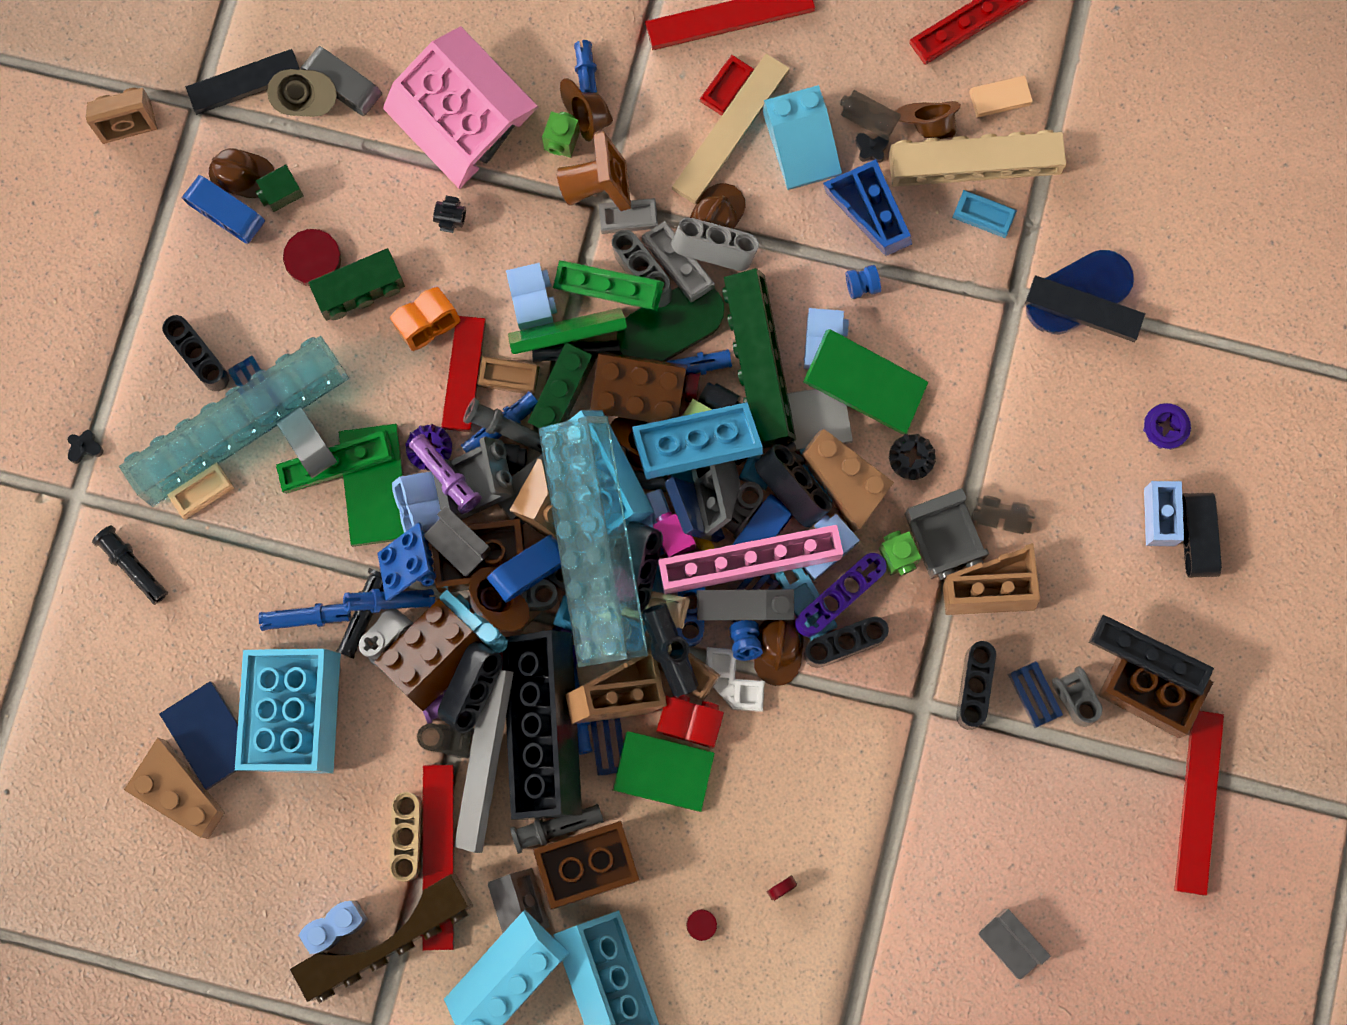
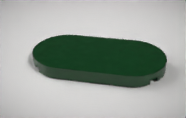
M679 287L673 289L672 299L668 305L658 307V311L640 308L625 318L626 329L617 332L620 353L622 355L666 362L718 330L724 316L722 297L714 288L695 301L690 302Z

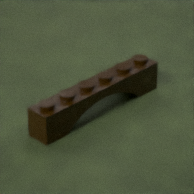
M450 874L423 890L419 903L409 920L397 933L382 944L355 954L316 953L292 967L290 971L306 1001L310 1002L317 999L320 1004L334 996L335 992L333 989L344 984L345 988L360 981L362 979L360 973L371 968L372 972L387 965L389 963L387 957L397 952L401 956L415 948L413 942L424 936L425 940L436 936L442 932L440 926L446 922L451 921L453 925L469 916L467 910L474 906L457 875Z

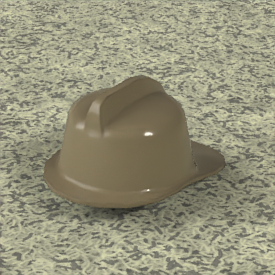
M289 69L280 71L272 77L267 89L268 99L273 108L281 114L290 116H322L332 109L337 97L336 88L332 80L324 73L314 70Z

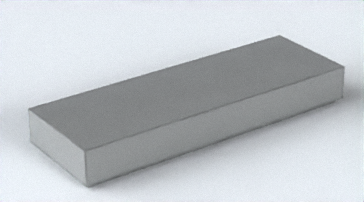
M664 221L643 234L642 241L688 300L693 302L714 289L715 283L696 259L682 256L673 250L671 242L675 233L667 222Z

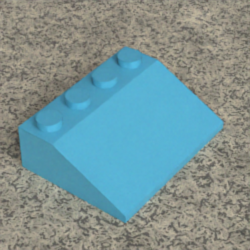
M327 649L243 650L235 760L236 771L334 774L341 653Z

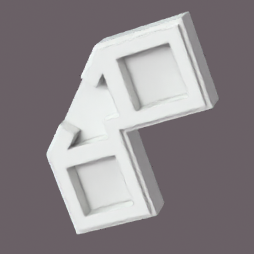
M707 647L706 665L720 674L713 688L732 710L763 712L765 681L735 679L736 659L733 656L732 649Z

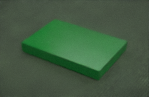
M627 731L612 791L701 812L715 753Z

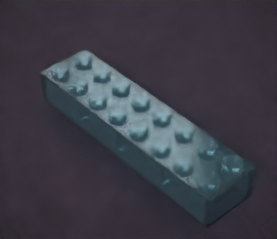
M321 335L317 338H309L301 344L299 350L292 354H284L268 370L263 369L253 374L250 378L251 381L245 385L230 389L225 394V398L217 403L211 402L205 405L200 410V414L194 418H187L179 422L171 433L154 438L150 442V446L143 451H136L128 455L119 468L137 496L151 507H154L168 497L167 494L216 462L218 464L278 426L277 420L299 406L304 409L347 381L349 377Z
M585 416L539 428L578 667L648 656L608 416Z

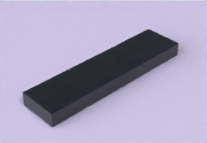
M289 49L185 87L194 112L198 115L263 92L268 89L270 80L278 72L289 69L300 70L293 50Z
M1037 275L1033 278L1025 304L1134 343L1138 338L1146 314Z
M1104 614L1100 616L1088 642L1198 696L1203 695L1214 670L1213 667Z

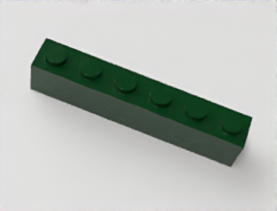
M754 268L724 277L725 287L722 288L725 302L729 304L731 313L728 314L727 319L731 331H734L736 340L733 342V351L736 358L740 361L741 369L738 370V378L740 384L744 386L746 393L743 403L747 402L763 449L772 447L775 444L796 441L765 274Z

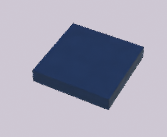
M675 477L665 482L684 534L716 543L725 538L722 528L710 536L705 534L694 483Z

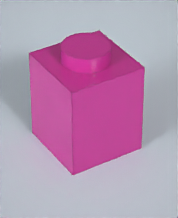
M667 512L656 518L657 523L652 526L662 532V549L667 558L684 555L696 549L693 537L684 534L677 514L673 515L672 512Z

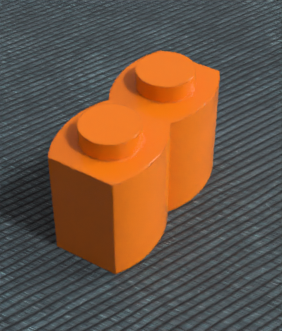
M439 287L422 292L414 302L400 306L390 316L395 329L411 351L426 346L437 335L446 333L460 322L456 309Z

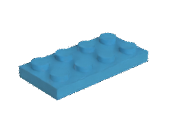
M747 402L632 427L646 479L763 454V446Z

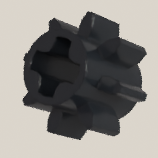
M446 195L443 202H436L433 222L439 223L440 231L454 233V228L463 227L466 217V206L460 205L459 198Z

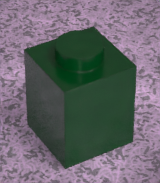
M286 164L256 180L260 187L256 194L263 206L270 205L273 212L304 196Z

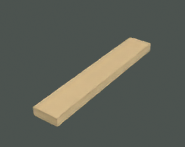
M768 54L764 55L673 184V191L693 204H697L763 110L764 100L772 97L787 76L789 67Z

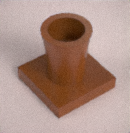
M604 131L594 134L595 161L559 167L557 169L559 188L569 206L605 191L620 211L631 209L626 160Z

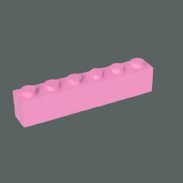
M832 525L659 559L658 566L664 595L838 561L843 556V549L838 526Z

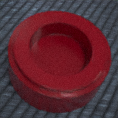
M688 374L685 390L686 402H691L692 399L697 401L700 374Z
M790 875L766 892L771 900L775 901L797 887V882Z
M703 909L696 910L688 916L686 929L692 938L705 941L715 934L717 921L711 912Z

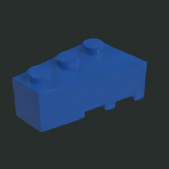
M876 159L823 183L826 194L885 256L912 245L909 230Z

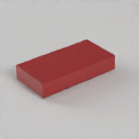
M731 54L700 97V102L722 116L755 69Z

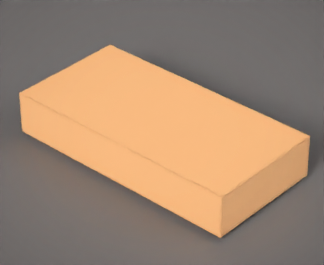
M1025 76L973 87L969 91L977 118L1030 106L1033 102Z
M216 462L167 495L181 517L186 520L234 489V486Z

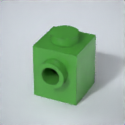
M551 111L542 135L544 150L554 155H563L571 158L580 134L578 119H575L573 115L567 112L555 113Z
M895 531L885 536V542H882L879 551L886 561L890 576L898 572L902 576L916 570V565L921 560V556L910 532L901 534L900 531Z

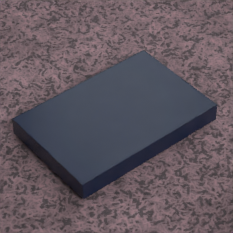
M209 681L159 713L205 790H209L236 772L238 722L212 681Z

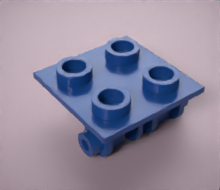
M420 522L377 553L386 601L391 600L415 581L421 582L424 586H430L436 579V573L432 567V552L429 550V542L424 537L425 533Z

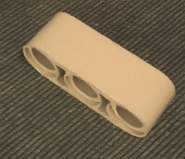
M409 792L400 793L393 799L391 811L390 873L393 878L402 882L414 881L421 871L423 805L419 797ZM411 798L415 803V808L411 814L404 815L400 811V804L403 800ZM404 829H410L414 834V839L408 846H403L399 841V835ZM408 859L413 864V871L409 876L403 877L398 871V866L401 861Z

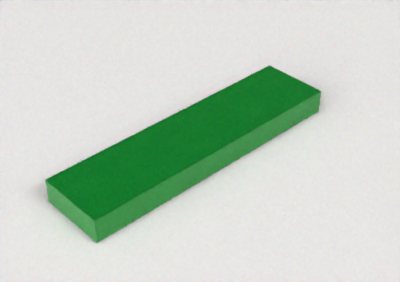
M559 260L553 288L658 311L664 282Z
M384 429L329 447L337 463L314 478H311L299 458L276 464L282 492L287 494L395 458L388 431Z

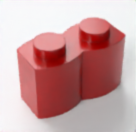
M686 695L679 697L666 696L667 706L662 709L656 733L714 749L724 712L719 711V705L707 701H702L701 705L691 703V697Z

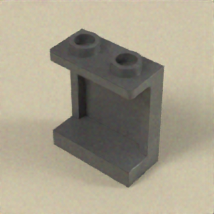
M485 436L480 439L481 446L453 460L444 459L455 473L465 476L467 485L474 493L478 492L482 498L472 510L461 514L458 511L456 502L450 495L447 496L442 492V484L434 476L440 510L447 506L460 520H463L514 496L512 477L509 473L506 449L502 440Z
M963 488L910 507L904 514L930 579L939 576L940 580H945L946 576L955 573L956 569L964 566L968 568L981 562L983 564V559L989 555L987 548L984 549L965 505L967 498Z

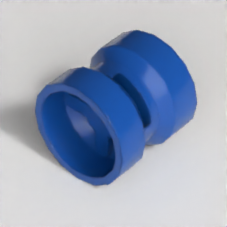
M875 265L866 266L863 271L850 270L845 272L847 288L852 299L861 298L867 292L872 295L881 293L880 278Z
M742 620L733 623L729 631L730 637L734 641L732 645L734 658L748 661L761 656L763 651L761 641L758 640L760 635L758 623L752 620Z

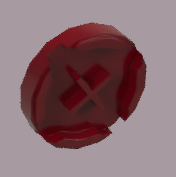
M306 229L297 232L288 240L283 252V262L286 271L296 282L309 286V281L340 268L341 253L337 242L330 234L320 229Z

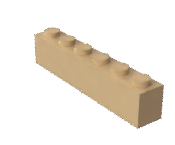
M1042 130L1037 132V134L1026 135L1024 132H1014L1008 136L998 137L996 134H985L980 138L971 139L967 136H957L952 140L940 141L939 138H929L923 142L912 143L911 140H901L891 144L889 151L892 187L1061 175L1066 166L1063 133L1054 132L1053 130Z

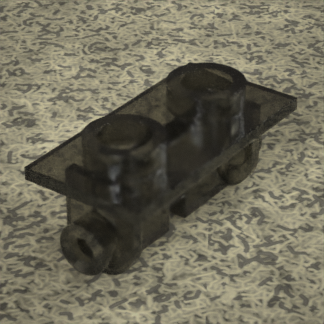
M853 90L849 97L845 95L840 102V105L843 107L841 116L886 140L891 136L901 117V114L856 90Z
M984 495L983 499L976 497V505L980 506V509L974 508L972 520L977 521V524L997 528L999 519L1002 518L1005 519L1003 530L1021 535L1024 532L1030 533L1032 522L1028 521V518L1035 519L1036 516L1033 510H1029V505L1013 502L1011 506L1003 504L1001 499L989 495Z

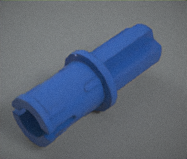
M582 40L583 47H581L580 41H577L574 44L577 61L575 72L579 77L581 92L597 93L595 79L597 65L593 63L592 43L588 40Z

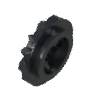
M905 434L896 439L891 446L889 462L894 472L900 477L908 480H918L927 476L933 469L936 462L935 449L929 439H925L919 434ZM916 446V454L921 456V460L916 459L912 466L909 467V457L905 456L904 453H910L911 449Z

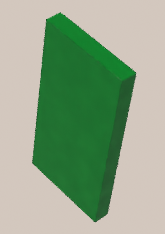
M616 308L508 333L512 354H518L626 329L627 325L621 308Z
M831 329L825 331L803 383L902 435L907 434L929 383Z
M397 424L338 431L341 444L385 429L388 431L395 458L343 475L350 544L352 547L393 542L404 534L400 510L395 502L392 482L398 477L403 476Z

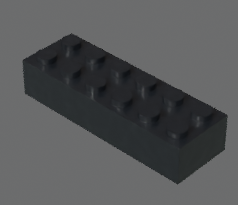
M548 630L505 637L508 645L503 650L504 670L513 672L506 713L511 820H536L582 815L577 724L571 723L565 695L575 690L572 633Z

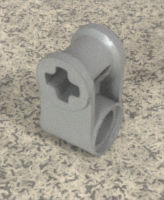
M387 609L368 632L361 637L359 641L360 652L364 656L369 657L371 663L377 666L374 661L413 622L398 609ZM368 641H371L373 645L370 646L368 644Z

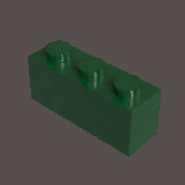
M388 248L308 282L326 321L329 319H341L347 315L348 311L357 307L358 309L366 308L372 305L374 300L383 296L392 297L398 294L401 288L405 287Z
M565 343L528 423L550 434L566 423L597 356L573 344Z

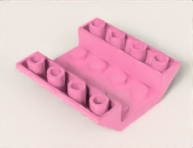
M461 26L432 41L393 82L383 107L390 117L459 189L480 169L475 163L512 124L520 127L538 108L534 101Z

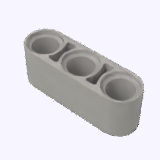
M687 217L680 221L671 246L677 254L744 271L750 267L759 248V242L756 237L749 233Z

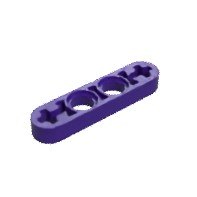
M869 553L860 559L797 616L795 625L798 632L803 636L813 637L825 628L884 575L887 568L884 558L877 553ZM875 563L877 566L875 571H872L864 578L861 573L869 564ZM851 578L858 583L859 588L856 593L849 592L845 588V579ZM831 596L837 600L838 609L836 611H830L824 606L825 597ZM819 612L822 616L814 622V626L808 628L805 625L807 618L809 619Z

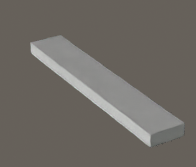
M501 670L475 724L454 847L473 853L483 852L513 672Z

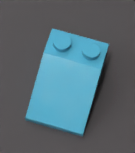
M819 85L764 100L763 116L787 190L842 175L827 108Z

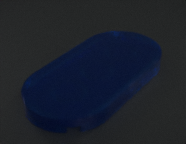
M1098 250L1049 275L1045 279L1120 304L1133 287L1134 274L1129 262L1122 255L1110 250ZM1026 305V314L1029 321L1036 329L1042 332L1046 331L1051 334L1060 335L1081 325L1080 323Z

